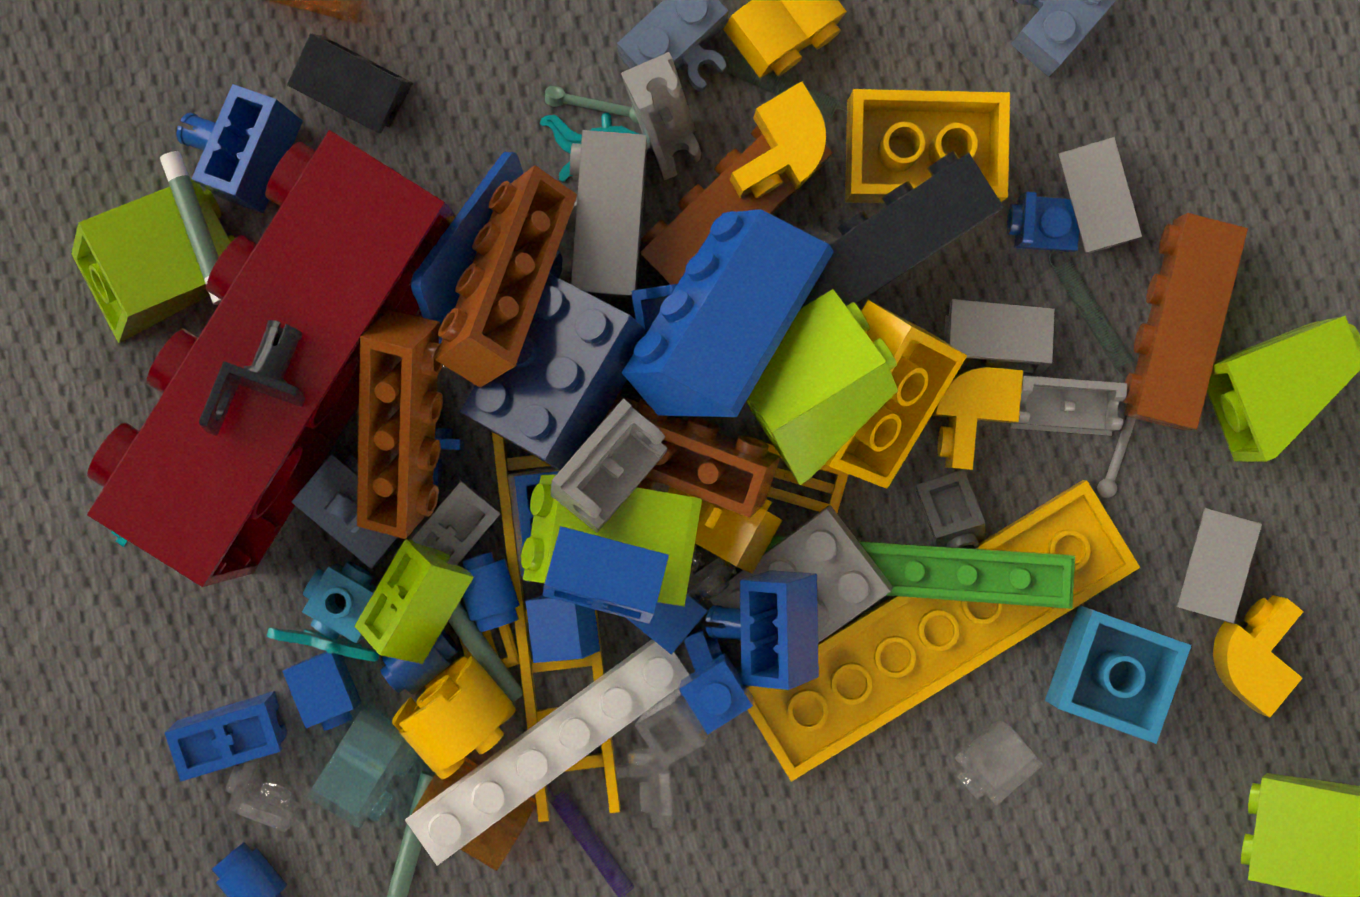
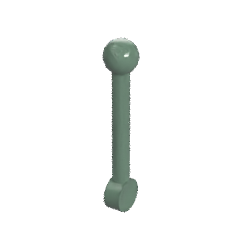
M549 86L545 90L544 101L550 106L558 107L563 105V103L630 117L634 123L639 124L633 106L628 107L567 94L559 86Z

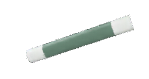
M179 151L169 152L162 155L160 160L203 278L207 284L210 272L219 256L181 153ZM209 292L213 305H219L221 299Z

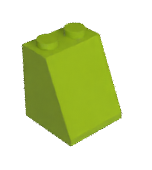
M190 178L217 254L220 257L235 237L233 235L227 236L218 219L221 218V212L212 192L209 190L203 191L200 184ZM170 187L78 222L71 254L118 343L210 296L206 290L205 280Z
M834 289L799 310L746 400L751 412L799 485L808 481L898 391L890 371L897 366L891 351L881 338L874 342L871 341L865 333L870 330V327L861 310L854 302L845 306Z
M1346 316L1306 324L1214 362L1207 394L1234 462H1267L1276 458L1360 371V334L1354 325L1348 323Z
M541 475L540 483L535 486L530 501V510L532 515H534L531 535L526 539L521 553V564L525 569L523 580L545 584L559 529L562 526L668 554L669 557L657 603L685 607L702 503L701 498L636 487L599 532L596 533L551 496L552 479L556 475Z
M1266 773L1262 777L1261 784L1252 783L1248 813L1257 815L1254 835L1245 834L1241 852V864L1249 865L1248 880L1324 897H1360V786Z

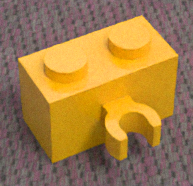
M671 487L667 490V493L695 497ZM767 499L765 504L750 518L702 500L695 543L732 565L753 574L782 520L768 512L772 502Z

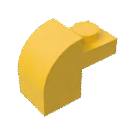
M803 81L756 108L753 119L771 147V150L732 172L730 182L740 198L752 192L757 199L771 192L783 183L779 175L784 172L794 188L798 189L811 177L819 164L826 144V128L822 114Z
M984 367L969 370L954 377L931 415L949 417V427L941 426L937 448L938 456L946 457L945 468L973 470L977 420L1005 423L1019 422L1023 370Z
M1274 595L1268 600L1266 598L1258 600L1248 610L1244 617V621L1248 624L1245 629L1237 624L1224 621L1216 635L1213 648L1214 665L1222 683L1252 710L1269 718L1302 680L1299 674L1271 651L1304 611L1288 598Z

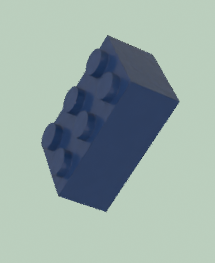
M549 273L516 366L481 388L475 385L460 412L486 429L556 469L561 470L602 423L627 380L622 371L634 354L635 345L646 335L647 331L631 315Z

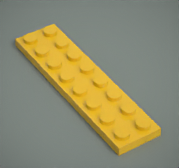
M1082 480L980 542L979 546L975 548L1075 555L1072 609L1140 568L1087 480ZM892 596L818 643V678L790 690L747 685L753 696V707L749 708L748 712L792 782L1072 609Z

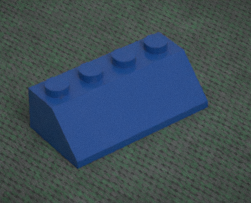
M761 209L722 213L713 222L710 234L698 253L687 263L686 271L672 294L661 304L660 313L648 332L635 345L634 354L623 369L622 374L657 415L737 417L834 253L833 249L828 243Z

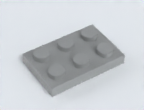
M829 505L766 551L753 574L740 570L707 597L713 605L740 608L741 579L770 570L816 573L819 643L890 593L893 587L832 506Z

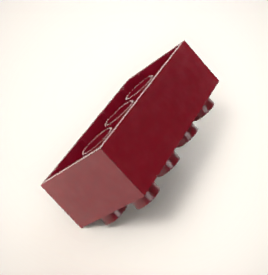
M331 130L327 132L316 151L302 142H297L279 161L269 179L265 192L267 199L280 206L278 212L257 244L247 237L240 235L222 252L213 266L206 284V290L221 299L220 304L199 337L186 329H181L166 342L156 356L147 376V384L163 393L140 431L126 422L118 425L100 445L88 468V478L104 488L90 508L87 516L201 587L254 573L295 508V505L292 503L293 499L319 470L359 406L360 336L388 310L414 316L417 314L419 306L412 293V276L456 217L455 213L444 201ZM268 320L280 322V327L283 329L285 324L301 331L303 336L297 344L284 380L289 385L299 388L305 397L303 406L300 407L238 385L218 435L214 436L207 433L199 425V419L223 361L242 368L244 366H251L267 328Z

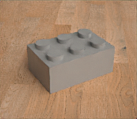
M582 130L581 144L572 143L570 175H573V181L579 182L578 196L566 228H569V232L575 233L574 250L564 249L562 280L594 297L632 299L631 291L637 290L640 240L648 154L647 135Z

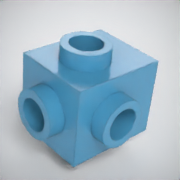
M348 561L344 567L335 564L329 566L325 572L318 569L303 592V596L309 600L302 612L313 618L310 625L318 632L337 640L341 634L354 643L363 640L364 637L354 626L377 586L371 583L374 576L362 567ZM339 593L343 595L346 600L345 608L342 607L338 602Z

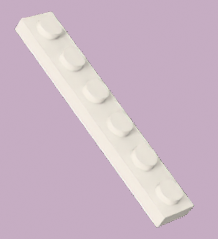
M651 639L406 818V823L438 866L680 687L681 680L689 676V673L674 652L671 655Z

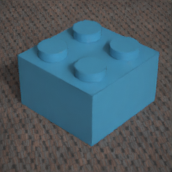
M1079 605L1045 701L1060 710L1157 744L1192 645Z

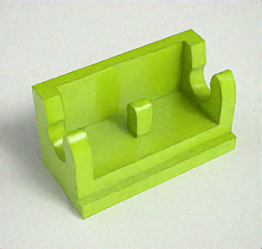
M405 539L354 627L379 655L423 664L474 576L467 569L448 564L447 562L451 557L449 554L415 543L413 540Z

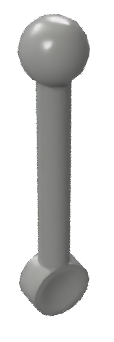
M1126 418L1106 478L1098 483L1097 491L1103 498H1112L1117 492L1115 480L1136 421L1135 418Z

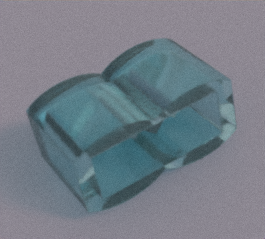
M367 703L357 715L307 797L358 829H361L368 817L375 822L379 820L394 796L385 791L395 774L404 779L419 755L392 724V718Z

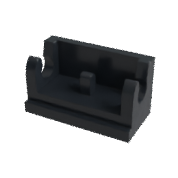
M310 33L287 86L377 133H382L385 126L390 128L413 82L325 36Z

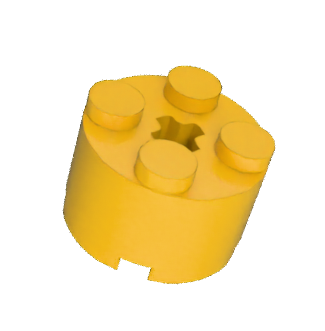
M471 655L469 659L463 656L452 662L448 668L425 685L426 690L416 702L410 697L397 711L392 719V724L429 768L443 780L456 772L464 763V757L474 749L479 754H483L497 744L504 735L499 726L504 724L515 713L516 708L510 698L474 656Z

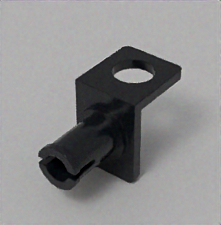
M268 320L267 328L251 366H244L242 368L223 361L199 419V425L207 433L214 436L218 435L238 385L302 407L305 397L299 388L289 385L284 380L297 344L303 336L301 331L285 324L283 329L280 327V322Z

